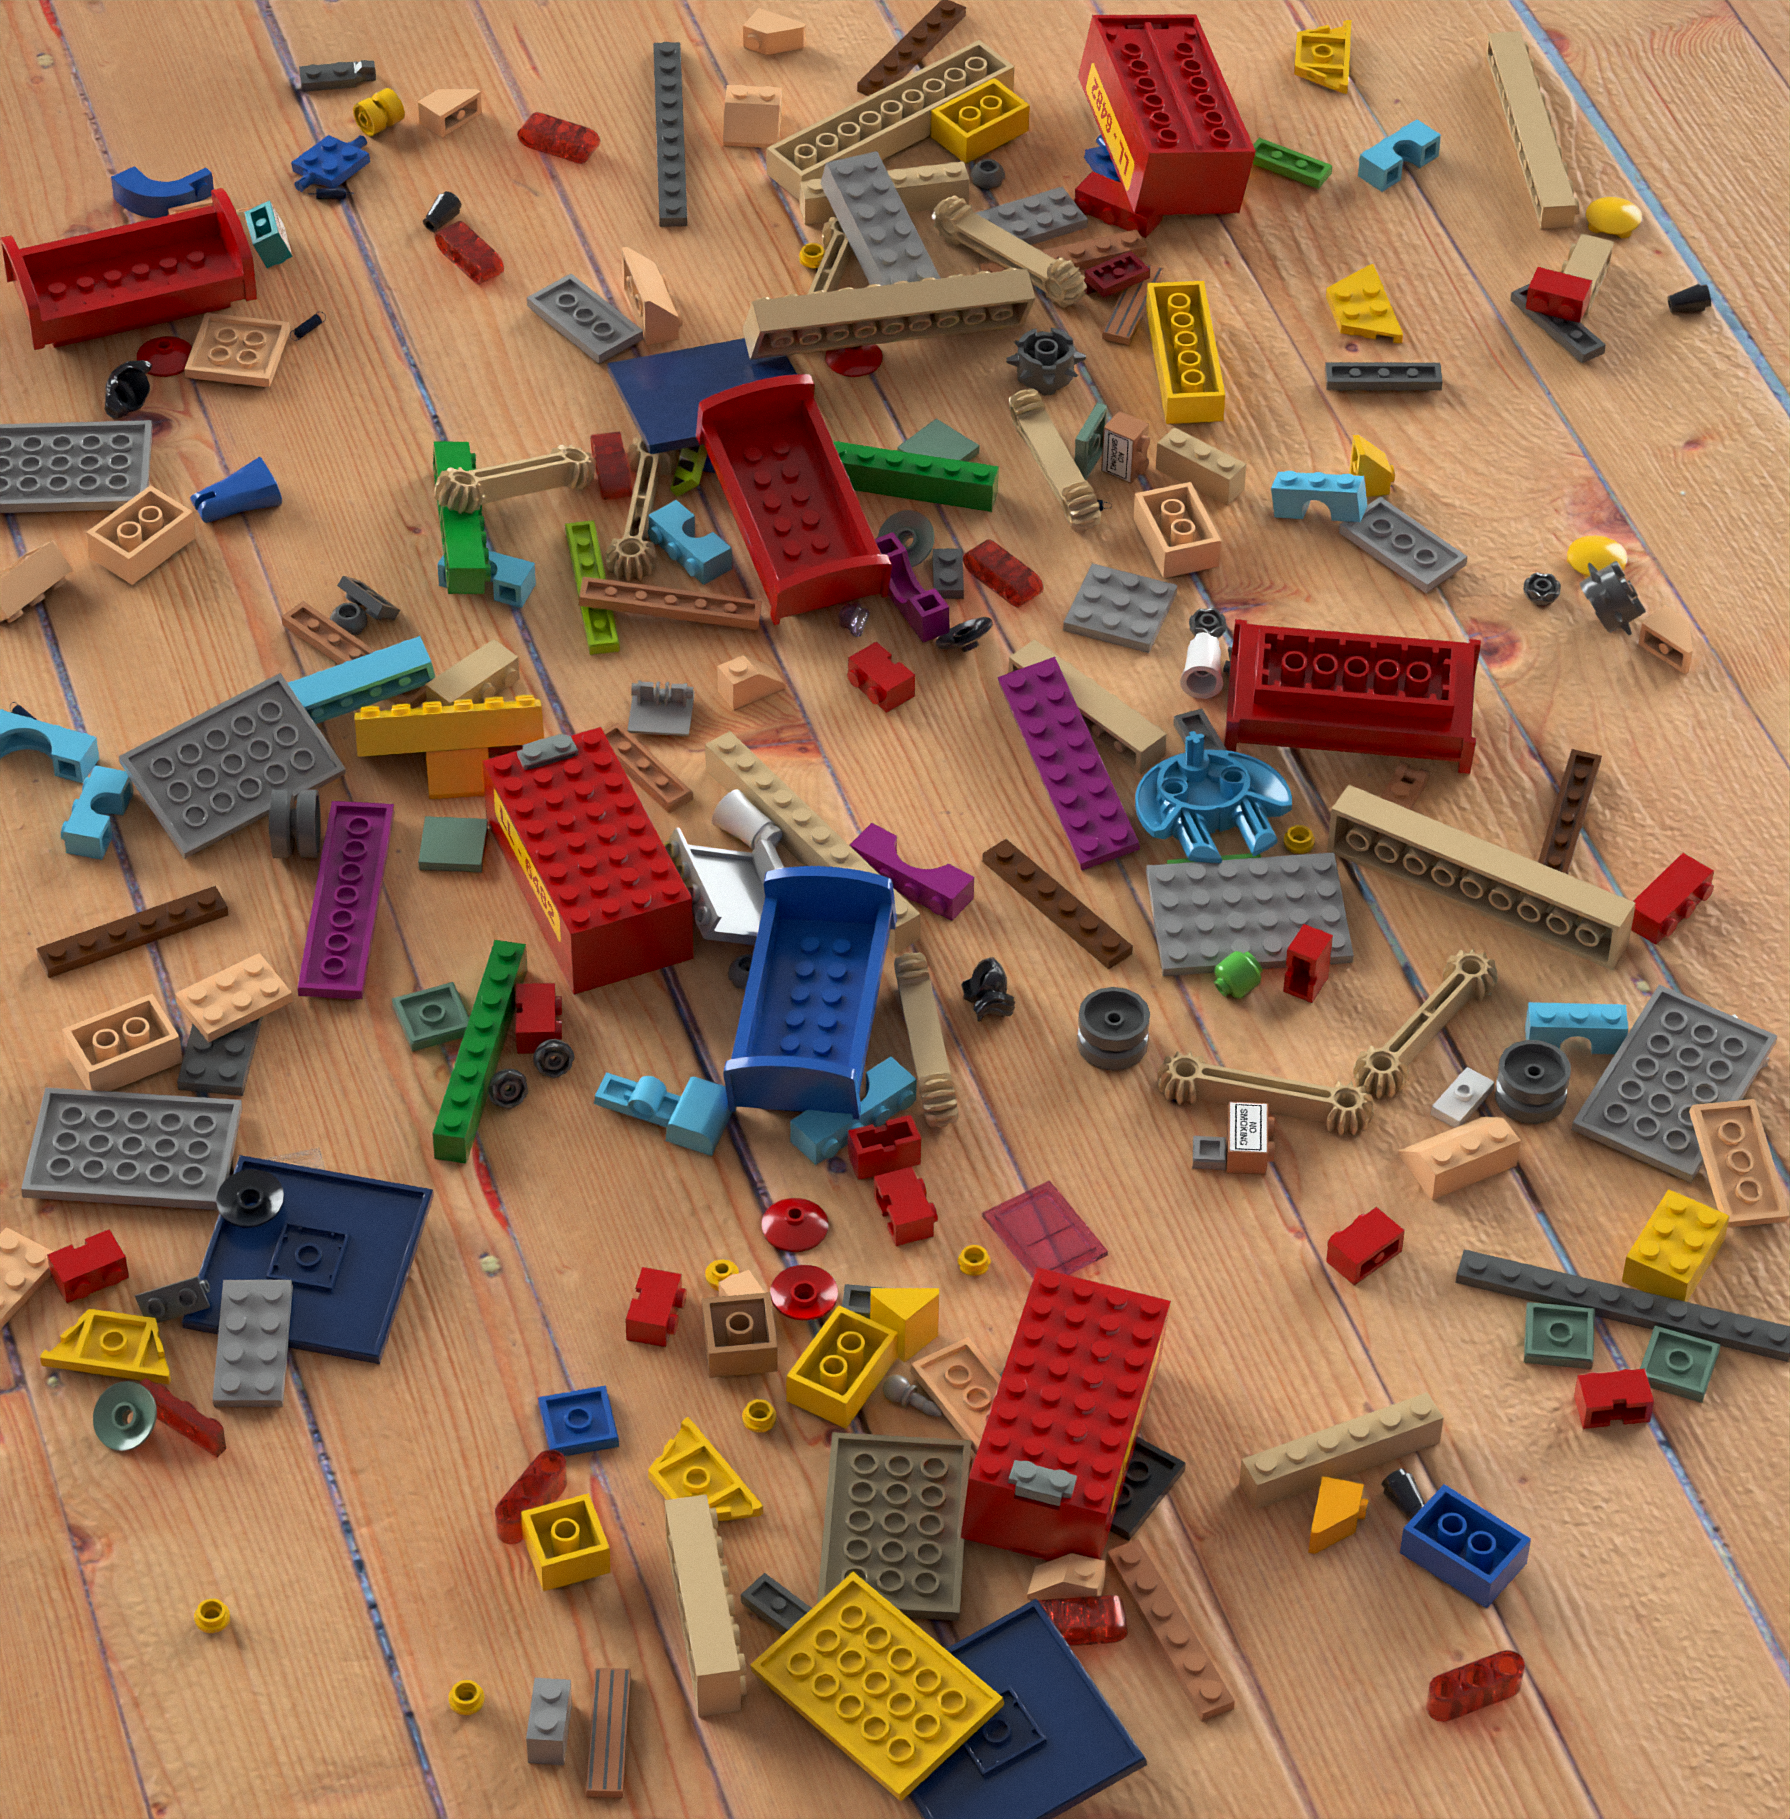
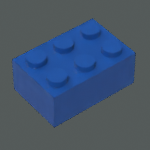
M1443 1484L1403 1528L1400 1554L1483 1607L1488 1608L1527 1564L1531 1538Z

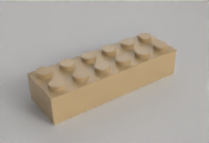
M707 1494L664 1500L666 1545L698 1717L741 1711V1696H747L744 1676L747 1674L744 1654H740L739 1645H741L738 1624H734L733 1616H735L733 1595H729L727 1588L729 1587V1575L727 1565H723L722 1562L724 1551L722 1538L717 1536L716 1531L718 1529L716 1508H709Z

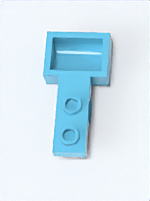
M606 1072L594 1100L595 1105L666 1127L665 1141L710 1156L713 1155L732 1114L729 1111L725 1086L698 1077H690L682 1096L667 1092L664 1083L655 1077L643 1076L638 1082Z

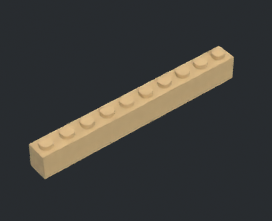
M1520 31L1488 33L1486 57L1540 229L1573 227L1575 215L1579 214L1578 198L1573 196L1572 180L1567 178L1568 168L1566 162H1562L1561 145L1556 144V129L1554 127L1551 128L1550 111L1545 109V95L1539 91L1540 81L1539 77L1534 75V61L1528 57V43L1523 41Z
M731 731L705 744L706 771L728 792L736 789L740 790L759 811L771 819L775 826L782 831V837L779 842L804 866L840 867L878 874ZM893 888L897 923L895 930L890 929L887 947L895 954L920 940V913Z

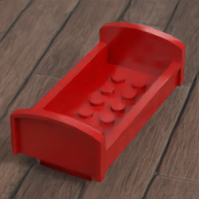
M223 188L211 190L212 206L19 249L12 235L0 237L7 283L13 281L27 315L33 349H43L47 344H52L53 348L230 308V302L245 299L246 302L256 300L257 291L253 255L242 224L226 191Z
M809 374L778 376L742 384L700 401L698 407L697 440L699 445L704 444L771 605L770 617L774 625L780 624V619L879 593L882 598L888 597L892 564L888 555L880 553L815 401V384Z
M1235 619L1224 746L1227 751L1236 752L1237 743L1454 761L1458 762V773L1470 774L1476 745V738L1472 737L1475 675L1481 640L1469 639L1468 643L1266 626L1247 624V620Z

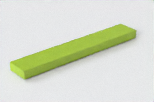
M594 520L565 524V533L578 599L583 577L606 580ZM580 606L589 654L619 652L620 646L613 610Z

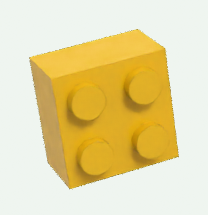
M589 1493L521 1512L523 1539L543 1592L611 1573L610 1547Z

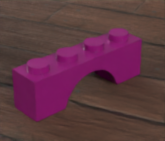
M894 532L876 538L875 541L880 553L887 554L892 564L888 596L921 641L924 643L949 633L948 604L936 588L928 591L922 588L911 567L908 552Z
M871 823L849 845L879 875L890 878L893 882V888L898 893L911 901L923 905L937 915L953 921L974 899L975 877L949 863L934 869H920L906 864L897 855V836L874 823Z

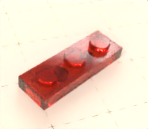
M147 1378L139 1383L153 1396L156 1403L158 1420L217 1458L226 1450L224 1428L220 1422L214 1418H207L198 1412L190 1402L179 1400L162 1384L156 1385Z

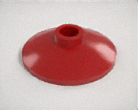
M162 336L145 342L139 348L136 357L137 361L144 360L152 364V369L147 374L157 377H169L184 372L192 346L184 339L174 336Z
M874 344L827 350L825 359L828 367L837 374L847 377H862L875 372L880 367L883 355L879 346Z
M803 1198L783 1199L771 1205L764 1213L762 1232L765 1239L777 1249L786 1252H803L818 1246L824 1240L828 1232V1218L824 1210L810 1200Z
M796 1265L783 1270L775 1277L771 1284L770 1297L774 1307L784 1316L794 1320L808 1321L820 1318L833 1309L838 1299V1286L835 1279L824 1269L812 1265Z

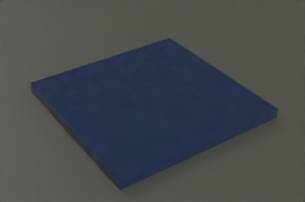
M745 338L607 363L608 373L650 454L700 446L696 437L700 401L724 390L753 381L785 375H797L787 355L750 360Z
M240 1155L233 1174L249 1169L262 1170L272 1174L282 1185L284 1203L274 1219L264 1225L253 1228L234 1226L227 1222L219 1213L198 1274V1278L201 1281L206 1279L209 1283L210 1292L205 1295L210 1308L184 1315L182 1319L183 1328L218 1335L223 1280H291L293 1290L288 1348L380 1364L433 1201V1189ZM250 1203L247 1206H252L256 1203Z
M1036 1598L946 1648L949 1653L1002 1696L1005 1705L921 1782L908 1797L922 1819H1053L1147 1765V1760Z

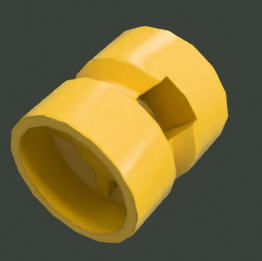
M385 88L373 94L371 98H366L353 106V116L360 130L370 137L385 130L386 126L389 127L402 121L405 117V110L399 96L392 89Z

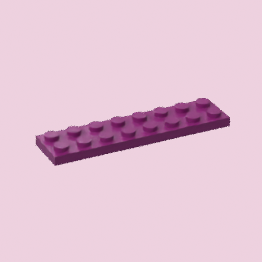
M1056 657L998 677L1001 690L1081 871L1140 850L1139 841Z
M347 801L331 802L297 986L298 996L363 999L395 813L394 804Z

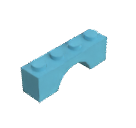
M0 709V759L18 750H37L45 753L52 759L55 776L79 783L84 782L99 760L97 738L95 736Z
M889 1057L866 1072V1097L860 1102L861 1114L859 1120L853 1119L852 1114L806 1110L790 1121V1142L815 1165L826 1158H832L840 1149L848 1145V1130L871 1124L874 1127L881 1126L897 1112L908 1109L916 1101L917 1079L895 1059Z

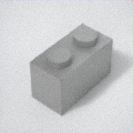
M534 1679L526 1737L528 1763L564 1765L572 1710L571 1680Z

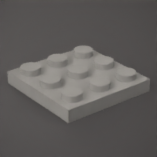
M1092 563L1064 620L1063 631L1149 653L1175 599L1177 585Z

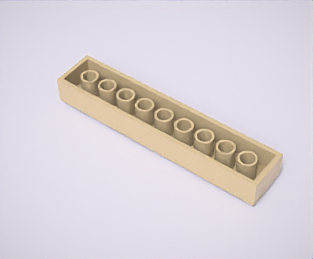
M978 40L766 148L767 175L800 201V181L822 179L827 162L876 151L881 160L890 157L931 135V110L995 78L1014 93L1015 66L981 40Z
M1008 268L1000 272L990 273L989 271H981L975 275L967 276L955 274L942 279L929 277L916 282L899 281L883 286L872 284L866 288L858 289L846 287L832 292L815 291L811 294L799 296L797 294H789L782 298L774 299L762 297L752 301L742 330L751 360L858 347L861 345L866 346L1024 326L1036 298L1028 269Z
M1351 785L1347 786L1332 807L1327 851L1330 853H1334L1344 859L1610 970H1613L1629 945L1636 904L1633 901Z

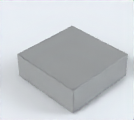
M1193 1136L1192 1169L1226 1170V1137Z

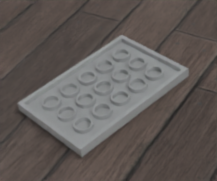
M152 421L0 424V513L119 509L149 487Z
M281 673L119 756L120 764L184 859L269 815L272 790H290L294 801H296L301 790H317L346 773V768Z
M1334 853L1222 860V863L1190 862L1147 865L1146 876L1163 976L1215 973L1216 965L1235 951L1249 952L1256 958L1262 969L1285 968L1287 949L1303 924L1321 929L1333 935L1330 964L1353 962L1354 955Z
M1659 984L1572 1122V1130L1692 1183L1704 1160L1689 1110L1692 1105L1742 1100L1775 1046L1777 1035Z
M45 1088L21 1188L23 1198L218 1210L216 1202L217 1192L229 1176L242 1113V1101Z

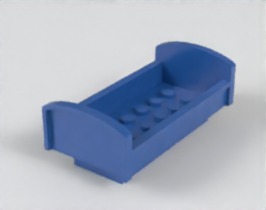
M799 866L767 871L763 883L765 900L731 1060L725 1062L723 1072L729 1111L736 1112L737 1107L799 1112L814 1110L852 1114L853 1119L859 1120L861 1114L859 1093L890 929L895 930L897 923L893 882L890 878L878 874L840 867Z

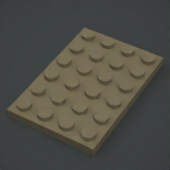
M832 1432L817 1604L847 1576L855 1572L908 1618L959 1621L965 1539L960 1537L969 1478L971 1440Z

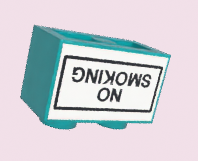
M270 200L244 212L252 244L266 268L281 264L293 257L284 224Z

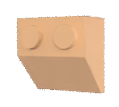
M727 85L723 146L768 148L779 142L782 117V88Z

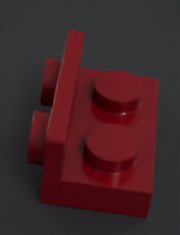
M1129 251L1085 270L1084 282L1087 288L1084 292L1089 295L1097 291L1105 298L1149 279L1150 269L1132 251Z

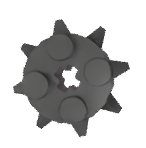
M1036 328L1023 334L1019 341L1015 340L1014 343L1018 347V353L1006 358V362L1017 367V379L1019 382L1029 388H1034L1045 396L1055 394L1056 390L1067 386L1073 377H1077L1078 374L1074 371V365L1085 360L1086 356L1075 351L1073 339L1066 332L1051 328L1050 332L1040 331L1037 333Z
M1617 561L1599 571L1591 563H1588L1590 576L1579 584L1587 600H1590L1595 609V614L1608 632L1611 633L1621 627L1628 635H1631L1629 622L1646 612L1642 602L1637 597L1636 589L1630 580H1626L1624 577L1625 573Z

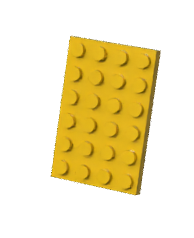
M855 1572L847 1576L750 1664L752 1672L900 1801L908 1796L1005 1705L1002 1696Z

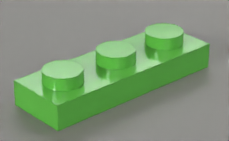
M1258 138L1253 144L1256 151L1253 161L1254 165L1302 182L1308 186L1319 189L1332 174V165L1262 138Z

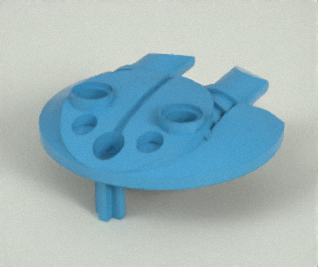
M1191 731L1189 736L1185 737V753L1163 760L1143 776L1135 794V809L1140 823L1151 836L1167 839L1173 835L1174 838L1179 840L1189 861L1222 863V858L1210 836L1211 833H1215V829H1219L1222 832L1233 827L1239 828L1254 857L1277 844L1278 839L1267 817H1280L1291 811L1292 795L1285 779L1267 763L1238 752L1204 750V735Z

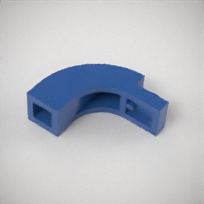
M135 166L111 177L114 199L128 211L149 218L168 216L169 208L200 202L211 197V190H214L212 172L207 168L170 182L152 180Z

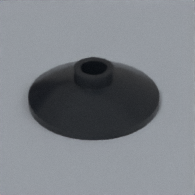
M980 617L952 627L949 633L939 636L936 640V645L939 649L961 648L963 652L970 651L979 645L977 640L991 629L993 622L991 618Z
M256 1169L243 1170L231 1175L222 1183L217 1192V1208L221 1216L234 1226L242 1228L258 1227L270 1222L282 1209L284 1203L283 1188L278 1179L266 1171ZM250 1203H256L255 1205L247 1206Z

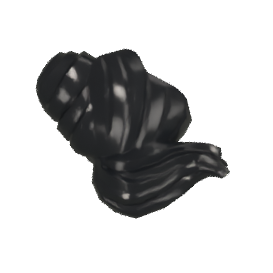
M144 360L127 361L111 372L105 386V411L108 416L114 419L127 416L129 412L139 410L144 405L150 392V384L145 375L152 369L150 362Z
M994 957L981 960L974 968L972 977L961 984L964 992L963 998L971 1003H975L973 1010L976 1012L978 1022L982 1021L983 1017L987 1014H995L1001 1017L1011 1016L1016 1002L1012 995L1007 994V977L1002 965Z

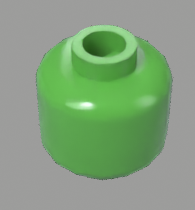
M1235 951L1216 965L1214 969L1217 978L1214 981V985L1225 997L1230 994L1232 997L1240 999L1261 983L1260 973L1262 972V967L1249 952Z

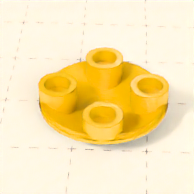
M1618 197L1597 199L1590 203L1586 209V219L1589 222L1588 228L1590 231L1614 234L1620 238H1629L1632 235V231L1640 225L1642 219L1641 212L1635 204Z
M1585 536L1575 540L1568 548L1567 562L1576 571L1585 575V579L1590 576L1588 563H1591L1598 571L1615 561L1619 563L1622 570L1626 568L1627 555L1624 548L1610 538Z

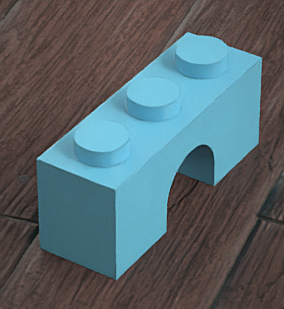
M1416 119L1360 154L1358 177L1383 192L1401 180L1403 161L1413 163L1421 168L1439 156L1441 134Z
M1285 471L1277 473L1271 487L1275 518L1303 519L1310 501L1317 500L1328 506L1332 521L1361 522L1368 506L1364 476Z
M677 500L648 515L649 529L647 532L650 540L654 544H658L667 552L672 560H676L681 564L690 576L697 578L703 585L732 570V548L714 532L704 537L695 538V515Z
M489 551L488 564L491 565L494 601L522 608L536 585L535 563ZM442 556L437 564L439 586L447 588L444 556Z
M95 766L90 777L85 778L82 794L79 799L74 800L72 814L68 821H64L61 828V839L65 841L66 853L103 859L113 838L110 816L104 814L123 816L134 794L132 780L126 771Z
M1528 1003L1525 1023L1526 1040L1545 1041L1560 1049V1045L1564 1040L1579 1036L1590 1040L1591 1054H1616L1628 1034L1626 1005Z

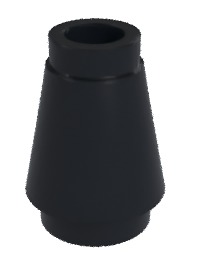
M448 191L438 194L426 218L423 220L424 226L431 232H436L457 216L462 206L459 198Z
M1699 283L1667 297L1671 313L1705 311V308L1711 307V296L1708 286H1700Z
M1401 1468L1392 1472L1382 1481L1383 1494L1410 1520L1425 1505V1501L1412 1473H1407L1405 1469Z

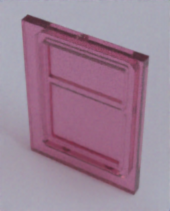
M1050 1180L982 1212V1217L1032 1279L1037 1267L1069 1275L1108 1256V1250Z

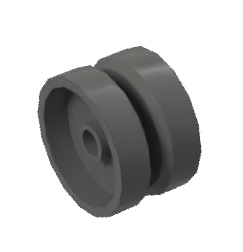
M272 790L269 811V836L273 858H290L294 851L295 838L298 854L301 858L319 857L321 810L318 790H301L297 797L296 809L294 797L290 790Z
M1118 987L1098 989L1087 995L1080 1005L1078 1017L1077 1046L1081 1056L1088 1063L1100 1069L1114 1071L1127 1069L1139 1063L1145 1056L1148 1047L1150 1011L1147 1003L1139 994Z
M1524 1040L1506 1048L1499 1059L1498 1077L1495 1086V1100L1500 1110L1514 1120L1530 1124L1548 1122L1560 1115L1566 1105L1567 1088L1571 1074V1064L1566 1054L1555 1045L1540 1040Z

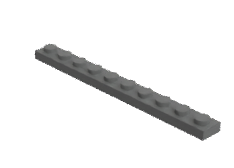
M680 42L653 43L659 226H687Z
M1464 1249L1456 1276V1283L1543 1304L1595 1308V1316L1652 1330L1654 1326L1714 1342L1723 1347L1789 1362L1790 1326L1470 1250Z

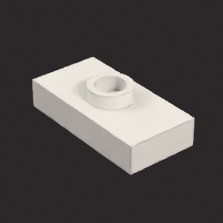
M1466 1067L1433 1104L1431 1115L1454 1128L1463 1125L1494 1090L1495 1082Z

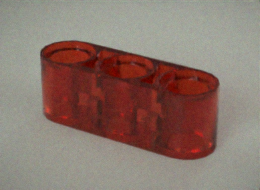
M540 112L532 113L517 132L518 139L524 146L578 164L585 163L601 142L598 134L590 128Z
M458 221L435 233V242L442 254L477 285L504 272V264L499 254L464 222Z
M620 431L591 434L592 456L596 460V474L602 500L632 497L631 477Z
M991 539L985 540L963 555V563L968 572L1016 608L1023 606L1043 593L1044 586L1040 577Z
M546 1450L537 1455L499 1501L495 1508L496 1534L502 1542L516 1544L524 1540L521 1512L554 1503L563 1493L567 1486L566 1459L562 1453L556 1450Z
M1104 1595L1038 1600L1069 1646L1115 1643L1123 1640L1128 1635L1124 1602L1118 1596Z
M1500 1651L1432 1678L1429 1683L1426 1703L1428 1715L1436 1721H1450L1518 1694L1521 1689L1525 1668L1523 1657L1514 1651Z

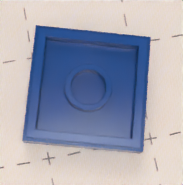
M606 1385L538 1397V1405L551 1459L619 1447V1438Z

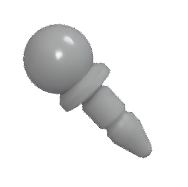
M892 1375L884 1382L883 1392L888 1400L901 1402V1405L905 1408L911 1403L913 1407L923 1410V1413L927 1415L942 1416V1411L937 1405L917 1393L918 1387L915 1385L910 1386L905 1377Z

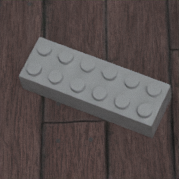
M878 152L827 162L820 184L869 284H880L883 286L899 281L916 282L929 277L941 279Z

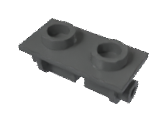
M196 1276L137 1294L135 1298L143 1316L156 1318V1322L160 1323L210 1308L205 1295L210 1292V1286L206 1279L201 1281Z

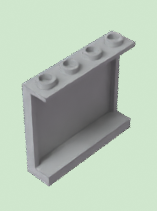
M675 828L664 846L692 897L693 917L703 938L706 940L755 945L765 900L763 886L765 873L770 870L784 868L772 841L760 839L752 853L687 844L680 828Z

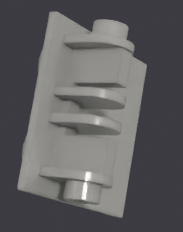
M638 681V683H632L631 695L633 696L627 730L629 733L689 736L695 695L694 687H689L688 683L672 684L670 689L669 682H666L665 689H660V682L656 683V688H654L653 682Z

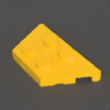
M1345 20L1342 27L1330 29L1329 25H1324L1317 29L1297 32L1294 75L1347 94L1352 20Z
M1370 264L1326 288V299L1340 333L1353 336L1361 335L1375 340L1378 334L1394 337L1393 343L1400 344L1403 342L1402 330L1374 264Z
M88 1309L74 1326L69 1327L60 1335L61 1342L50 1352L45 1349L40 1355L41 1366L168 1385L171 1382L170 1371L167 1366L156 1318Z
M686 1417L681 1422V1429L675 1438L669 1439L663 1448V1454L656 1458L648 1469L650 1481L666 1500L707 1494L709 1508H716L718 1521L763 1515L762 1503L693 1421Z

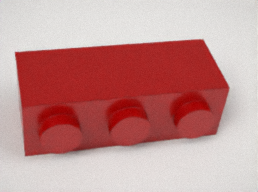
M1092 171L1075 188L1074 202L1083 214L1098 218L1108 225H1115L1126 231L1137 230L1140 236L1147 238L1163 220V215H1155L1156 210L1134 213L1123 184Z
M1682 853L1633 900L1636 904L1631 930L1655 945L1665 936H1671L1678 923L1683 918L1688 919L1694 912L1695 907L1701 901H1706L1711 896L1714 890V885H1712L1714 870Z

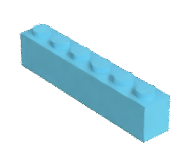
M418 636L360 658L346 661L332 668L318 671L301 679L288 682V685L314 723L318 724L424 686L435 678V673L423 641Z

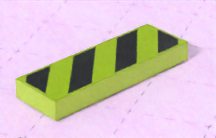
M704 445L681 450L670 488L676 496H680L699 485L707 457V450Z

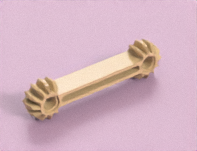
M954 195L946 200L943 199L934 208V213L931 216L935 221L933 226L939 230V236L943 235L947 243L952 242L955 245L963 243L1006 269L1027 268L1031 283L1045 291L1046 298L1052 299L1054 305L1059 304L1064 308L1073 303L1075 304L1085 295L1084 290L1087 288L1086 283L1083 281L1085 276L1080 274L1079 267L1076 268L1072 260L1066 261L1063 257L1055 260L974 213L971 209L972 205H967L964 198L959 199Z
M830 217L829 222L825 223L822 229V243L826 252L808 294L815 291H836L850 257L855 255L838 219L835 217Z
M1034 388L1025 389L1010 396L1009 409L1016 431L1025 440L1063 508L1068 525L1077 532L1092 529L1100 524L1101 512L1093 488L1078 469L1047 414L1041 396Z
M633 438V443L627 451L631 472H637L624 538L612 539L606 551L609 573H614L617 579L625 577L628 582L632 578L641 581L642 576H651V571L655 568L657 563L653 542L647 541V531L649 529L648 515L653 511L659 477L663 474L671 475L677 463L676 450L650 454L642 438ZM650 477L647 493H643L645 480ZM637 520H641L638 535L634 536Z
M559 445L558 448H552L550 454L471 471H465L462 468L458 470L448 468L447 471H441L440 476L437 478L434 498L439 501V505L447 506L449 511L455 510L461 514L463 511L473 513L474 510H479L483 503L563 486L568 487L570 490L573 488L583 490L584 487L590 486L591 481L594 479L596 460L591 457L590 452L582 451L581 447L575 448L572 445H569V447Z
M1474 949L1470 953L1459 950L1457 956L1450 955L1443 969L1444 982L1381 1049H1376L1370 1045L1367 1052L1360 1051L1353 1066L1356 1088L1364 1086L1366 1093L1376 1094L1378 1100L1382 1095L1392 1099L1395 1092L1402 1093L1409 1076L1408 1065L1470 998H1475L1481 1002L1484 996H1491L1498 980L1495 960L1487 959L1486 952L1479 955L1475 954Z
M906 953L895 958L894 968L926 1122L930 1127L948 1126L951 1123L957 1122L959 1114L926 957L922 953Z
M1177 1051L1174 1058L1166 1056L1157 1072L1159 1092L1165 1093L1167 1101L1176 1099L1179 1106L1183 1101H1187L1193 1106L1196 1099L1226 1105L1229 1104V1101L1268 1103V1113L1326 1123L1328 1132L1336 1129L1340 1136L1344 1132H1349L1354 1136L1357 1130L1365 1131L1374 1115L1372 1095L1366 1093L1364 1086L1355 1088L1352 1081L1348 1086H1344L1338 1081L1335 1088L1205 1064L1203 1056L1194 1058L1191 1051L1187 1055H1182Z

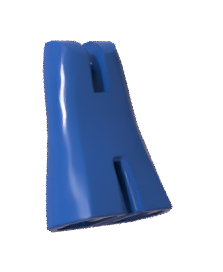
M261 457L190 497L193 506L205 523L220 520L243 511L277 507L282 504V496L278 484Z

